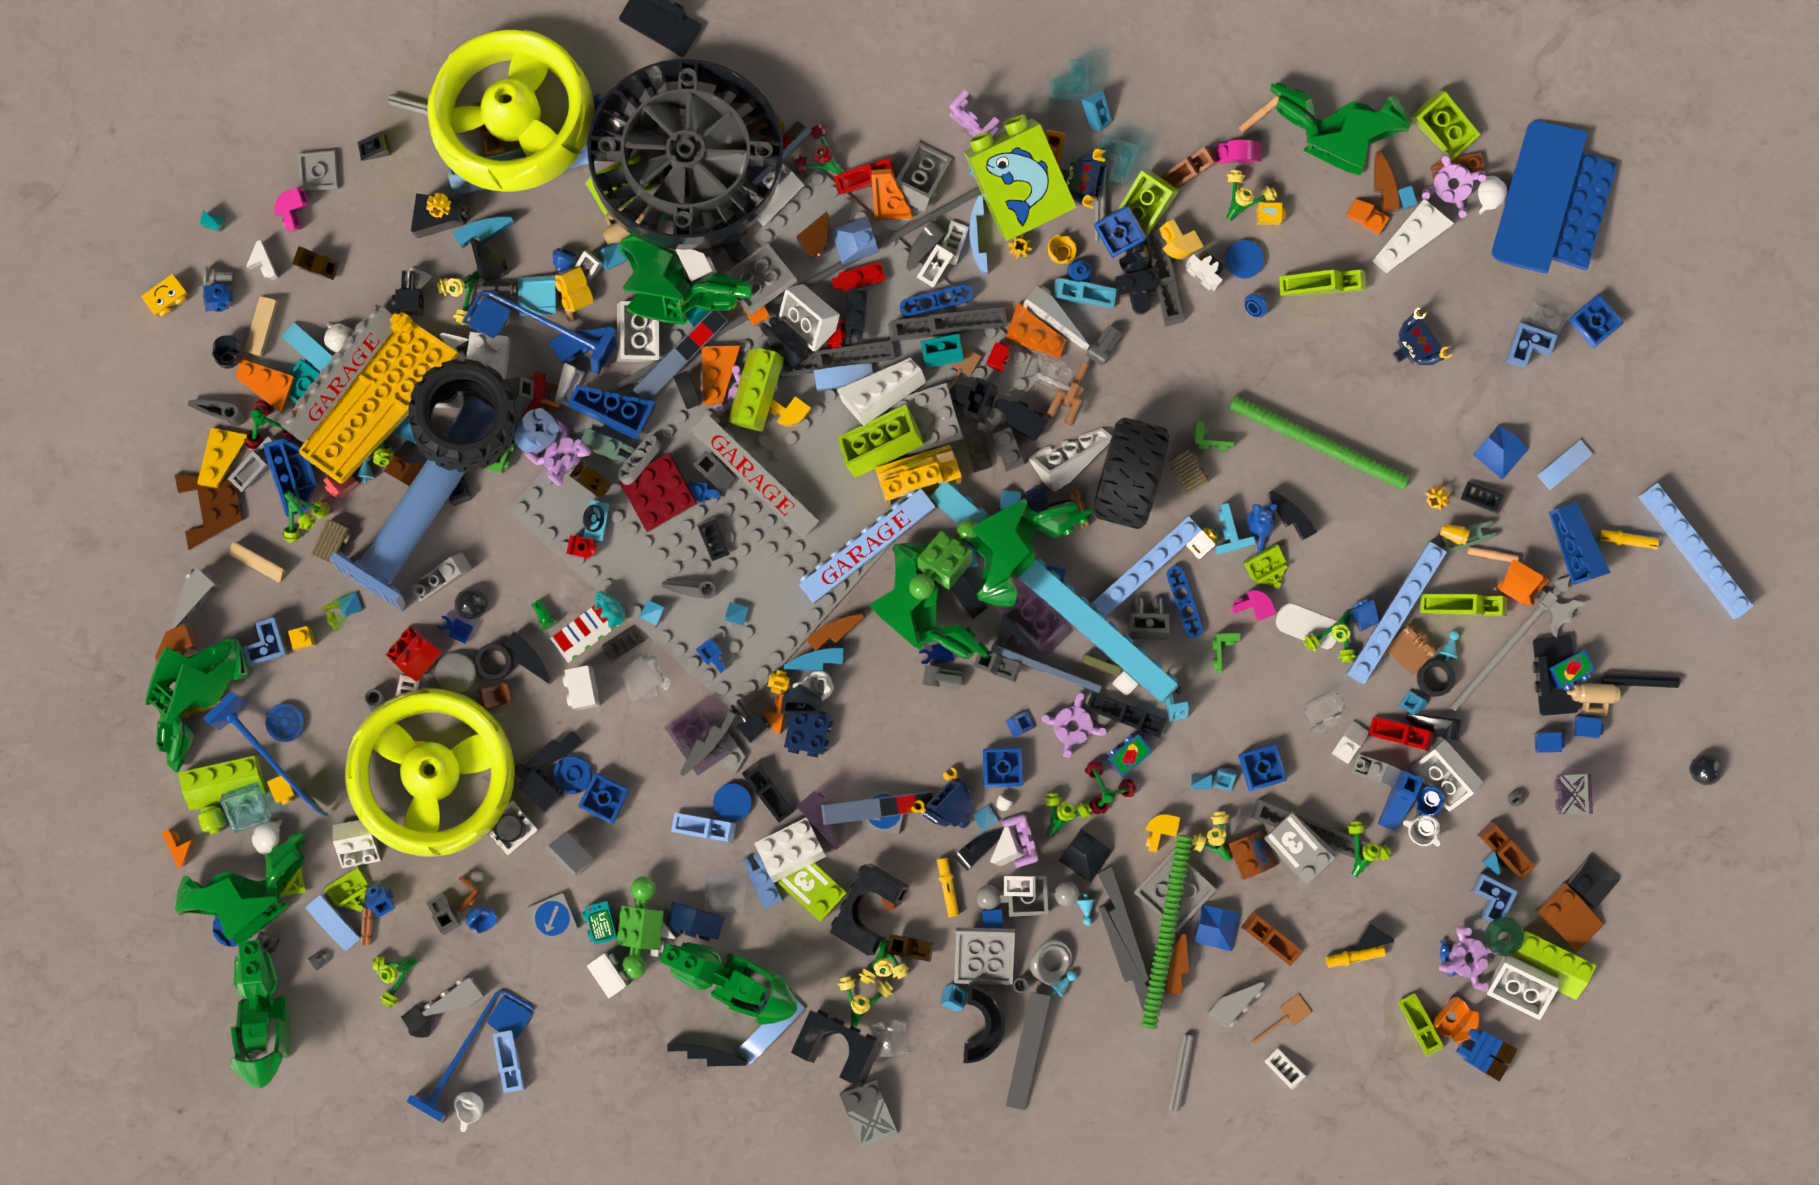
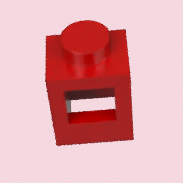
M844 319L838 320L836 331L827 339V347L831 346V349L843 347L842 340L846 339L845 328H841V326H844Z
M1002 341L1000 343L995 342L985 366L1003 373L1005 367L1002 365H1007L1011 356L1008 353L1010 345Z
M570 535L566 554L591 560V556L596 554L597 544H594L595 540ZM580 544H585L583 551H580L578 548Z

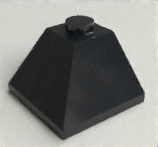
M474 237L470 238L479 276L482 280L488 281L506 276L505 270H508L506 259H502L500 254Z
M1079 829L1058 861L1091 883L1112 850L1083 829Z
M1589 854L1565 884L1596 909L1619 882L1620 878L1593 855Z

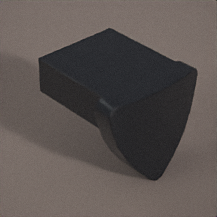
M417 1005L401 1016L411 1036L418 1038L430 1036L431 1023L422 1014L421 1009Z

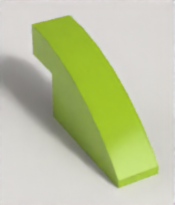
M1333 269L1279 277L1281 296L1323 295L1367 290L1366 275L1363 270L1341 272Z
M1421 594L1420 613L1507 617V597L1482 596L1478 594Z

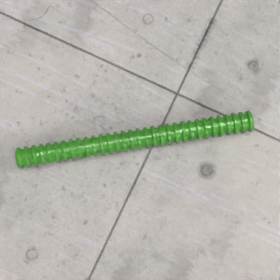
M1239 395L1234 396L1229 406L1230 411L1234 410L1236 414L1241 413L1240 416L1245 415L1247 419L1251 418V421L1256 420L1257 424L1262 423V426L1266 425L1268 429L1273 428V431L1277 430L1279 434L1283 433L1285 437L1288 435L1290 439L1294 438L1296 442L1301 441L1300 444L1305 443L1307 447L1311 446L1313 450L1316 448L1317 452L1322 451V454H1328V457L1333 456L1334 460L1339 459V462L1343 461L1345 465L1350 464V467L1354 466L1356 470L1360 469L1362 473L1365 471L1367 475L1371 474L1373 478L1378 477L1377 480L1382 479L1384 483L1388 482V485L1393 484L1394 488L1399 487L1401 491L1405 488L1409 480L1408 474L1403 475V472L1399 473L1397 469L1393 470L1391 466L1388 468L1386 464L1382 465L1380 461L1376 462V459L1371 460L1369 456L1365 457V454L1360 455L1359 451L1354 452V449L1350 450L1348 446L1343 447V444L1339 445L1337 441L1333 442L1331 438L1328 440L1326 436L1322 437L1320 433L1315 434L1316 431L1314 430L1311 432L1309 428L1305 429L1303 425L1300 427L1299 423L1294 424V421H1288V418L1283 419V416H1277V413L1273 414L1271 410L1266 411V408L1262 409L1260 405L1255 406L1254 402L1251 404L1249 400L1245 401L1243 397L1241 399L1238 398Z
M1184 835L1176 836L1178 840L1175 842L1174 860L1171 861L1173 866H1170L1172 871L1169 872L1171 877L1168 878L1170 882L1167 884L1166 902L1163 903L1165 908H1162L1164 914H1161L1163 919L1160 920L1162 924L1159 926L1158 944L1155 945L1157 950H1154L1156 956H1153L1155 961L1152 962L1154 966L1151 968V980L1148 982L1150 986L1147 987L1149 989V992L1146 993L1148 998H1145L1147 1003L1144 1004L1143 1023L1140 1024L1142 1027L1158 1029L1156 1024L1157 1022L1159 1023L1160 1004L1163 1003L1161 998H1164L1162 992H1165L1163 987L1166 986L1164 982L1167 980L1168 962L1171 961L1169 956H1172L1170 950H1173V947H1171L1174 944L1172 940L1175 938L1173 934L1176 932L1175 926L1178 924L1176 923V920L1179 919L1177 914L1180 913L1178 908H1181L1179 903L1182 902L1183 884L1186 882L1184 878L1187 876L1185 872L1188 871L1186 866L1189 865L1187 861L1190 859L1188 855L1191 853L1190 848H1192L1191 842H1193V838Z

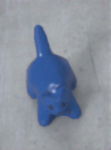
M1254 504L1252 506L1253 513L1247 514L1249 530L1257 536L1258 552L1263 551L1265 538L1274 529L1276 504L1269 506Z

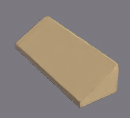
M259 297L244 352L263 357L279 303L277 300Z
M232 542L230 556L277 582L282 581L287 572L286 569L238 542Z

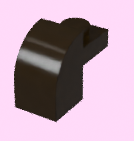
M298 246L292 264L308 273L334 280L340 262Z
M581 460L569 475L598 498H601L608 491L611 484L609 480Z
M891 934L887 954L931 962L934 943Z

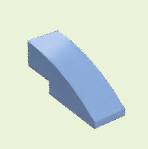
M871 363L814 370L817 391L839 389L873 374Z
M1580 439L1537 476L1548 490H1551L1593 454Z
M674 813L671 832L733 843L736 823Z
M323 894L319 895L305 907L322 928L345 951L349 950L360 940L358 934L338 910L334 909Z
M512 1030L492 1034L504 1093L525 1090Z

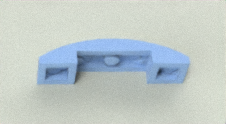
M983 195L978 196L971 213L969 239L974 260L981 273L987 275V254L979 253L976 218H984Z
M797 1000V1010L792 1017L777 1023L761 1025L737 1051L751 1064L798 1017L805 1007Z

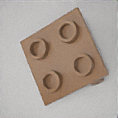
M1410 621L1393 639L1386 651L1413 676L1437 652L1439 647Z

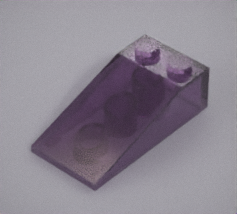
M1020 578L1013 579L1017 589L1014 606H994L1003 615H1006L1032 644L1047 657L1073 629L1053 607Z

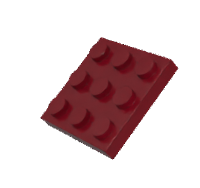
M670 453L648 464L633 483L625 485L622 481H619L646 532L652 531L698 504Z

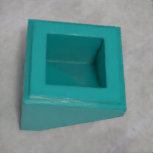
M203 210L200 225L204 228L221 232L225 218L209 214Z

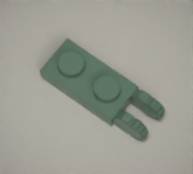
M586 428L581 440L592 452L624 463L628 458L618 455L620 449L626 450L629 453H633L636 450L623 444V442Z
M1493 520L1466 527V529L1470 530L1466 545H1459L1441 535L1446 552L1457 551L1498 536L1497 532H1491L1484 536L1481 532L1482 528L1494 525Z

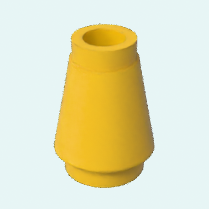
M1443 524L1440 535L1459 545H1466L1470 530L1466 529V527Z

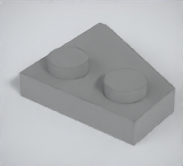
M726 731L721 740L730 754L716 763L737 773L745 755L728 731ZM717 744L714 747L716 749L726 750L719 744ZM711 751L710 753L714 756H718L722 752Z

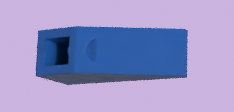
M607 328L574 332L592 341H599ZM564 334L549 342L563 364H570L577 359L576 356L581 352L585 354L590 351L589 347Z
M1366 598L1351 606L1353 610L1349 611L1359 632L1379 623L1374 600L1368 601Z
M1401 771L1395 787L1390 791L1378 825L1396 831L1416 799L1424 779Z

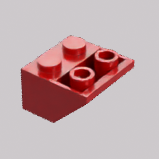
M410 625L385 655L402 672L418 682L442 652Z

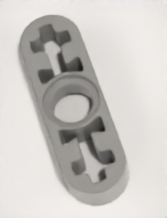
M655 436L646 437L619 469L617 476L623 484L629 485L633 483L658 453L661 443ZM643 457L640 462L636 463L639 458Z

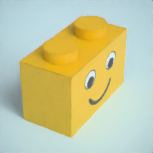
M171 274L141 297L153 314L159 318L160 316L168 315L171 312V308L176 304L177 306L183 304L187 300L186 297L189 296V293L178 278Z

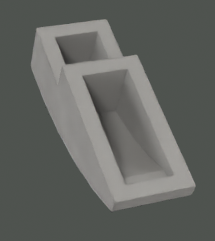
M268 436L228 478L241 492L247 489L269 468L263 444L277 440L274 436Z

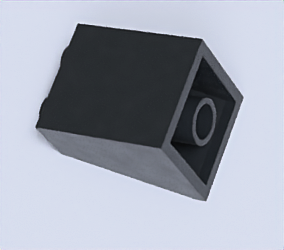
M416 193L411 232L416 238H422L465 224V220L469 218V208H467L462 199L448 198V201H451L448 215L443 213L442 217H434L426 209L429 196H434Z

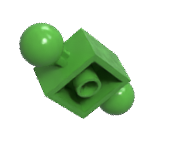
M971 519L961 521L957 525V537L955 539L940 531L918 557V570L924 574L914 576L909 584L910 592L915 598L926 599L930 597L934 592V581L950 589L970 566L973 551L965 546V544H969L965 537L974 538L977 536L972 531L978 525L977 522Z
M647 876L636 878L631 885L632 895L637 899L636 907H621L617 945L631 947L630 955L624 958L621 965L624 975L629 979H638L646 971V962L641 957V950H659L664 911L647 908L648 900L656 892L654 881Z

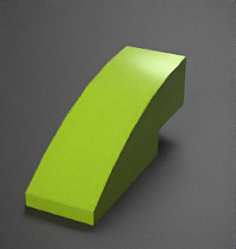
M1414 993L1398 1001L1401 1011L1426 1058L1443 1050L1444 1045L1416 994Z

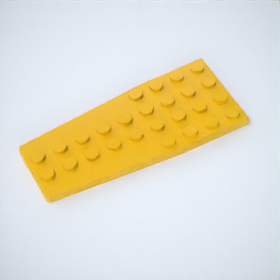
M414 322L411 323L414 329L409 335L403 333L402 336H399L394 331L390 333L299 450L303 458L339 483H344L409 415L411 393L416 383L422 380V376L432 367H441L442 362L459 357L457 351Z

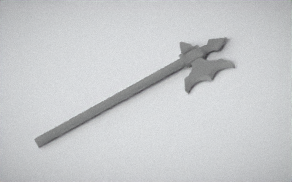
M1570 576L1555 581V588L1548 593L1540 590L1535 596L1540 601L1537 604L1538 607L1450 705L1454 712L1544 611L1547 612L1549 609L1552 613L1553 618L1550 629L1557 638L1559 627L1564 623L1572 622L1574 610L1578 607L1586 606L1583 602L1576 600L1566 604L1556 602L1557 596L1561 592L1567 591Z

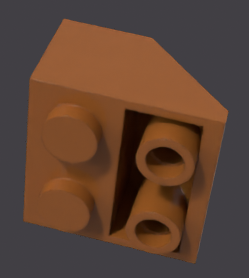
M183 624L166 631L155 658L158 661L165 647L186 657L195 654L196 649L200 648L193 627Z

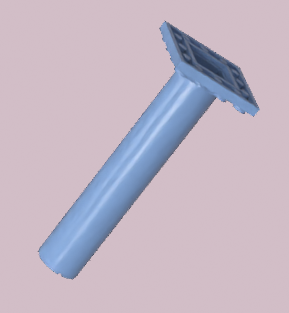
M470 396L444 434V437L454 441H469L480 437L492 425L495 418V410L487 404L484 405L483 401ZM427 459L360 561L356 559L353 564L350 558L341 552L339 555L333 552L329 558L339 572L403 612L407 605L399 590L392 585V581L465 472H458L457 469L446 470L437 466L434 461Z

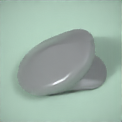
M449 653L442 657L436 666L435 677L437 683L445 690L469 693L475 691L481 683V675L477 671L474 662L463 654Z
M1049 940L1040 945L1030 962V970L1033 976L1047 985L1057 984L1071 965L1072 954L1070 948L1060 940Z

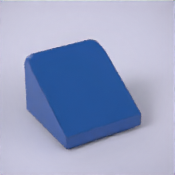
M1027 711L1006 721L1014 738L1035 728Z

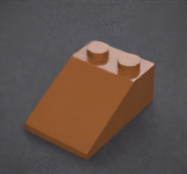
M1564 883L1535 910L1576 953L1604 926L1583 900Z

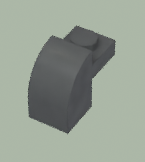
M991 651L986 652L989 655L988 658L980 654L977 655L974 667L1016 682L1022 666L1021 663Z
M444 893L427 902L433 914L431 917L441 934L445 935L461 925L457 913Z

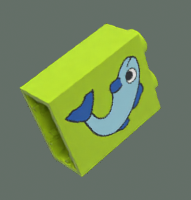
M1024 114L1004 123L1006 131L992 137L990 131L972 137L969 140L971 148L963 151L997 230L1006 241L1077 208L1041 125L1033 118L1027 120Z

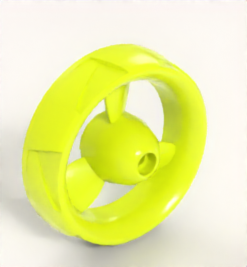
M529 30L494 31L475 36L458 46L450 53L448 59L441 67L430 90L427 106L430 134L439 155L446 165L462 179L473 185L502 192L535 188L565 172L584 150L588 142V134L595 112L590 84L573 57L554 40ZM511 60L508 78L493 82L485 91L480 106L454 108L461 89L471 77L492 64ZM548 70L554 73L563 83L569 99L568 115L558 135L550 127L540 122L541 109L534 93L542 84ZM485 124L487 130L500 140L509 142L519 140L527 157L509 161L484 158L468 150L456 134L468 132Z
M435 688L400 694L388 699L375 708L357 729L348 751L345 767V782L351 805L366 829L385 845L397 851L424 857L453 854L472 846L485 837L504 814L512 795L515 777L512 749L503 728L497 720L473 699L454 691ZM440 713L461 720L472 728L477 735L468 737L452 750L435 742H425L416 745L411 736L396 723L416 714ZM374 750L384 758L401 764L400 776L402 783L408 793L414 797L407 810L404 826L387 816L374 798L369 776L370 762ZM428 767H433L435 772L432 775H426L425 770ZM491 768L489 788L479 808L459 825L438 831L440 826L438 801L448 797L454 791L460 774L478 773Z

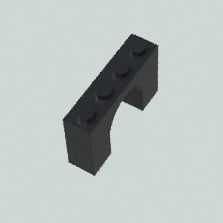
M872 863L864 864L859 868L857 872L858 877L851 884L847 899L841 903V911L838 917H835L832 921V929L830 931L831 934L867 956L876 954L884 937L870 930L861 922L858 914L860 901L866 894L872 892L893 904H901L910 887Z
M820 1009L817 1012L810 1010L791 1053L805 1061L814 1063L825 1040L834 1034H841L848 1042L849 1056L839 1078L855 1086L863 1087L882 1047V1044L877 1042L878 1038L868 1033L866 1036L861 1034V1029L851 1025L848 1028L844 1026L845 1022L836 1017L832 1020L828 1018V1013Z

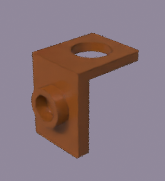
M548 383L545 399H541V404L545 406L546 410L554 412L557 409L562 410L563 405L555 402L550 397V392L558 389L559 385Z
M460 876L458 879L473 891L458 909L462 912L467 906L471 908L478 900L476 896L480 890L463 876Z

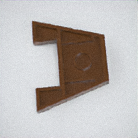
M175 474L179 494L197 490L204 527L185 531L188 550L199 546L243 521L238 488L231 481L223 480L218 488L199 485L197 483L199 477Z

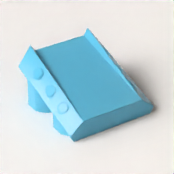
M555 276L518 278V305L538 315L551 316L556 314L557 288L555 286ZM518 311V315H519V316H528V315H526V314H524V313Z

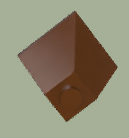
M827 212L796 236L797 242L812 260L815 257L819 259L826 253L825 249L828 244L830 222Z
M405 440L393 454V458L389 461L384 472L410 486L427 461V458L419 450V447Z

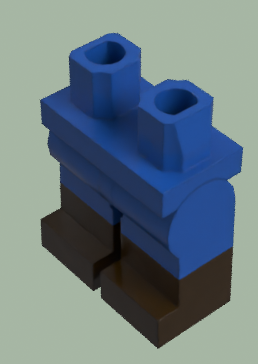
M1471 1029L1469 1031L1471 1036L1469 1039L1473 1042L1470 1047L1461 1043L1456 1053L1463 1057L1465 1062L1500 1082L1508 1066L1490 1057V1055L1510 1064L1518 1049L1483 1030Z

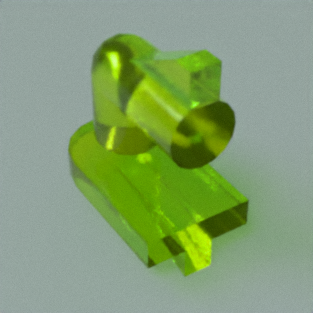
M333 602L322 606V611L324 612L340 609L339 605L333 604ZM335 611L326 613L328 624L332 626L334 632L338 631L339 620L336 619Z

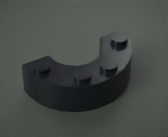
M968 984L967 1004L978 1008L985 1019L982 1034L973 1041L964 1042L963 1063H974L990 1056L1000 1045L1005 1032V1016L999 1001L991 992L981 986Z

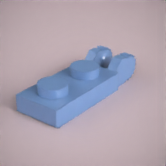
M757 852L754 853V858L760 867L759 869L753 871L747 857L743 861L764 909L781 902L782 899Z

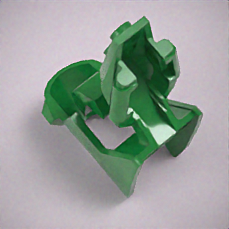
M1276 82V84L1271 83L1270 91L1279 98L1276 107L1277 112L1296 127L1299 126L1306 131L1308 146L1304 148V151L1351 174L1358 176L1362 174V169L1365 166L1367 146L1394 134L1408 132L1411 127L1406 110L1396 95L1388 97L1380 111L1376 112L1365 103L1352 101L1338 109L1337 113L1321 120L1315 119L1312 99L1309 95L1305 94V91L1296 88L1294 90L1288 89L1285 84Z
M632 234L622 238L619 242L618 250L626 258L633 270V274L623 285V290L637 293L627 306V311L632 314L661 322L685 325L687 323L685 314L694 307L708 311L732 310L736 308L738 299L752 297L751 284L744 280L739 281L727 275L711 273L693 286H690L685 278L683 266L677 252L667 248L656 247Z
M1023 499L976 525L972 531L977 536L974 538L966 536L965 540L985 559L980 591L976 594L979 601L996 606L1013 607L1017 597V589L1013 579L1019 578L1034 562V546L1032 545L1034 532L1038 530L1053 538H1058L1062 534L1067 536L1075 530L1074 526L1076 524L1083 525L1090 520L1089 515L1093 512L1092 509L1079 512L1075 502H1067L1049 507L1048 510L1037 513L1026 508L1027 500Z
M921 542L896 543L892 547L895 555L894 589L870 604L873 611L919 650L922 649V644L937 641L941 646L963 659L969 660L976 652L988 658L989 655L986 652L989 649L982 642L979 644L974 639L976 635L969 627L965 629L959 624L943 628L938 627L936 611L939 606L941 590L935 581L934 592L930 597L918 599L911 594L909 589L910 581L914 576L924 574L918 570V557L929 544Z
M228 638L188 657L165 647L158 658L150 680L145 704H152L161 714L157 722L156 746L159 751L167 753V765L176 773L180 771L181 766L184 764L185 757L194 739V734L180 719L184 712L197 705L202 709L212 705L216 706L232 679H245L249 676L250 669L247 666L245 653L236 639ZM176 682L175 688L172 690L169 686Z
M302 832L295 833L284 844L280 843L271 849L272 851L266 855V879L262 881H254L225 871L213 877L206 887L203 888L190 877L183 876L177 890L176 912L179 915L192 913L218 917L225 937L228 940L233 938L237 945L241 941L251 939L288 907L287 904L281 902V887L288 880H291L305 862L306 858L300 851V847L307 840V837Z
M259 940L239 942L238 956H235L233 985H235L238 995L248 999V1001L243 1002V1000H240L238 1002L236 1026L231 1027L235 1057L231 1058L230 1066L241 1079L254 1088H263L271 1082L278 1071L283 1057L285 1059L289 1058L291 1045L290 1018L286 997L283 995L280 998L270 997L277 990L279 978L272 956L269 952L263 953ZM281 1019V1021H276L274 1051L260 1059L251 1060L250 1055L267 1053L268 1024L270 1020Z
M683 942L681 946L666 944L659 962L671 969L670 973L673 977L692 989L706 990L712 987L713 984H716L714 992H711L712 997L726 1004L733 1011L756 1017L755 1021L759 1025L787 1020L795 1014L797 1000L781 975L752 960L731 953L727 954L728 959L725 965H722L720 954L711 949L712 947L691 942ZM747 967L771 981L769 1000L760 1012L732 1003L734 998L747 1003L763 1006L770 990L758 981L745 975Z

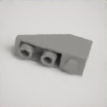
M463 553L449 557L410 587L421 603L472 570V567Z
M464 976L456 982V988L452 991L448 988L440 994V1000L437 1002L432 1000L424 1006L426 1010L422 1014L427 1016L469 1008L484 997L485 994L472 976L468 979Z
M1259 981L1221 996L1207 1012L1225 1028L1228 1026L1233 1027L1238 1021L1237 1016L1240 1012L1245 1013L1252 1005L1250 1001L1254 997L1258 998L1264 992L1263 987L1265 984Z

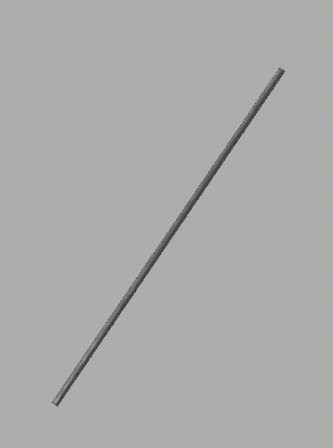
M979 187L876 242L877 248L880 249L980 195ZM858 260L842 264L840 261L798 285L804 284L806 287H810ZM785 292L764 305L766 310L781 303ZM744 313L726 323L709 341L748 321L747 314ZM661 359L606 388V391L608 393H615L641 379Z

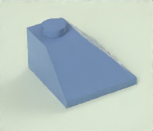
M868 217L831 228L842 264L879 253Z

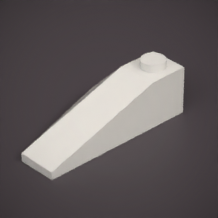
M1036 286L1025 300L1023 307L1087 351L1090 345L1056 300L1050 295L1051 292L1043 286L1041 288Z
M1103 428L1080 435L1079 439L1072 442L1065 440L1062 441L1060 446L1051 448V446L1045 447L1028 458L1043 483L1055 492L1070 483L1110 443L1112 436Z

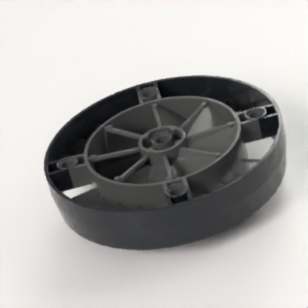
M673 59L643 67L625 77L609 91L597 108L591 122L587 143L588 165L594 188L609 215L627 232L647 243L667 249H705L720 245L739 236L750 228L767 209L782 172L783 137L778 118L771 104L762 92L748 79L725 66L713 62L696 59ZM678 81V89L669 91L667 82ZM697 82L717 86L714 94L697 90ZM651 87L655 96L651 97L647 88ZM729 91L737 95L730 104L724 101ZM632 97L639 107L636 108L628 99ZM748 103L753 110L741 118L737 111ZM617 112L618 114L626 118L628 121H624L623 119L617 117L613 113ZM762 118L767 127L748 134L746 126ZM681 119H686V130L682 128ZM660 125L670 135V138L667 140L649 130ZM604 129L622 137L600 136ZM770 137L773 139V142L756 141ZM605 147H610V148H612V149L609 150V151L603 150V148H605ZM633 149L666 150V155L629 164ZM687 149L690 152L682 153L681 151ZM766 152L768 155L762 156L759 153ZM595 161L622 162V169L596 174ZM670 164L673 168L654 195L646 192L643 186ZM750 166L776 167L774 181L770 189L747 181ZM686 171H688L691 204H685ZM624 183L626 184L612 192H609L607 194L604 193V191L609 190ZM744 189L762 199L761 202L755 206L743 198ZM632 198L633 201L621 211L618 210L620 206ZM735 205L746 214L740 220L731 211ZM644 212L646 215L639 224L635 221ZM723 218L727 227L719 229L716 221ZM658 223L672 226L673 234L656 231ZM704 226L705 233L692 235L694 227Z

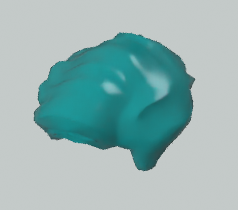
M598 591L594 602L596 603V610L599 608L603 610L600 617L607 618L609 628L622 624L625 620V610L622 604L604 591Z

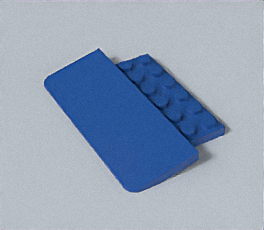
M1533 121L1527 126L1492 247V256L1495 260L1514 267L1544 274L1549 272L1552 260L1585 271L1588 269L1617 168L1616 163L1583 153L1588 132L1542 121Z

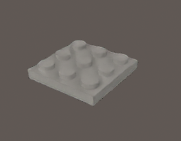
M768 243L761 246L723 274L751 284L752 297L738 299L750 316L797 282L795 276Z
M948 383L907 395L893 405L894 409L905 404L908 406L924 442L923 446L908 452V456L964 439Z
M1174 850L1166 856L1134 891L1161 919H1163L1161 914H1164L1162 908H1165L1163 903L1166 902L1167 884L1170 882L1168 878L1171 877L1169 872L1172 871L1170 866H1173L1171 861L1174 860ZM1190 864L1186 866L1188 871L1185 872L1187 876L1184 878L1186 882L1183 884L1182 902L1179 903L1181 908H1178L1180 913L1177 914L1179 919L1176 920V923H1178L1175 926L1176 932L1216 891Z
M956 927L954 983L1013 985L1015 929Z

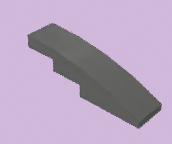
M729 709L721 726L713 723L705 740L697 737L681 769L680 775L684 776L714 749L736 716V712Z

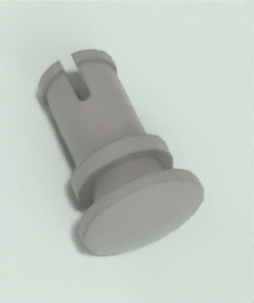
M208 266L205 267L203 272V283L205 286L207 282H211V284L227 283L232 285L233 272L216 271V269L210 271Z

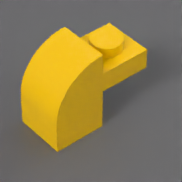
M1174 219L1166 222L1159 228L1163 239L1167 242L1163 250L1175 259L1190 257L1204 247L1195 230L1182 235Z
M794 397L787 408H784L772 399L769 412L775 417L780 415L777 423L784 427L799 425L811 411V407L797 397Z
M1158 815L1149 820L1144 829L1152 832L1151 835L1147 836L1145 846L1149 847L1148 851L1157 852L1161 834L1176 837L1180 817Z

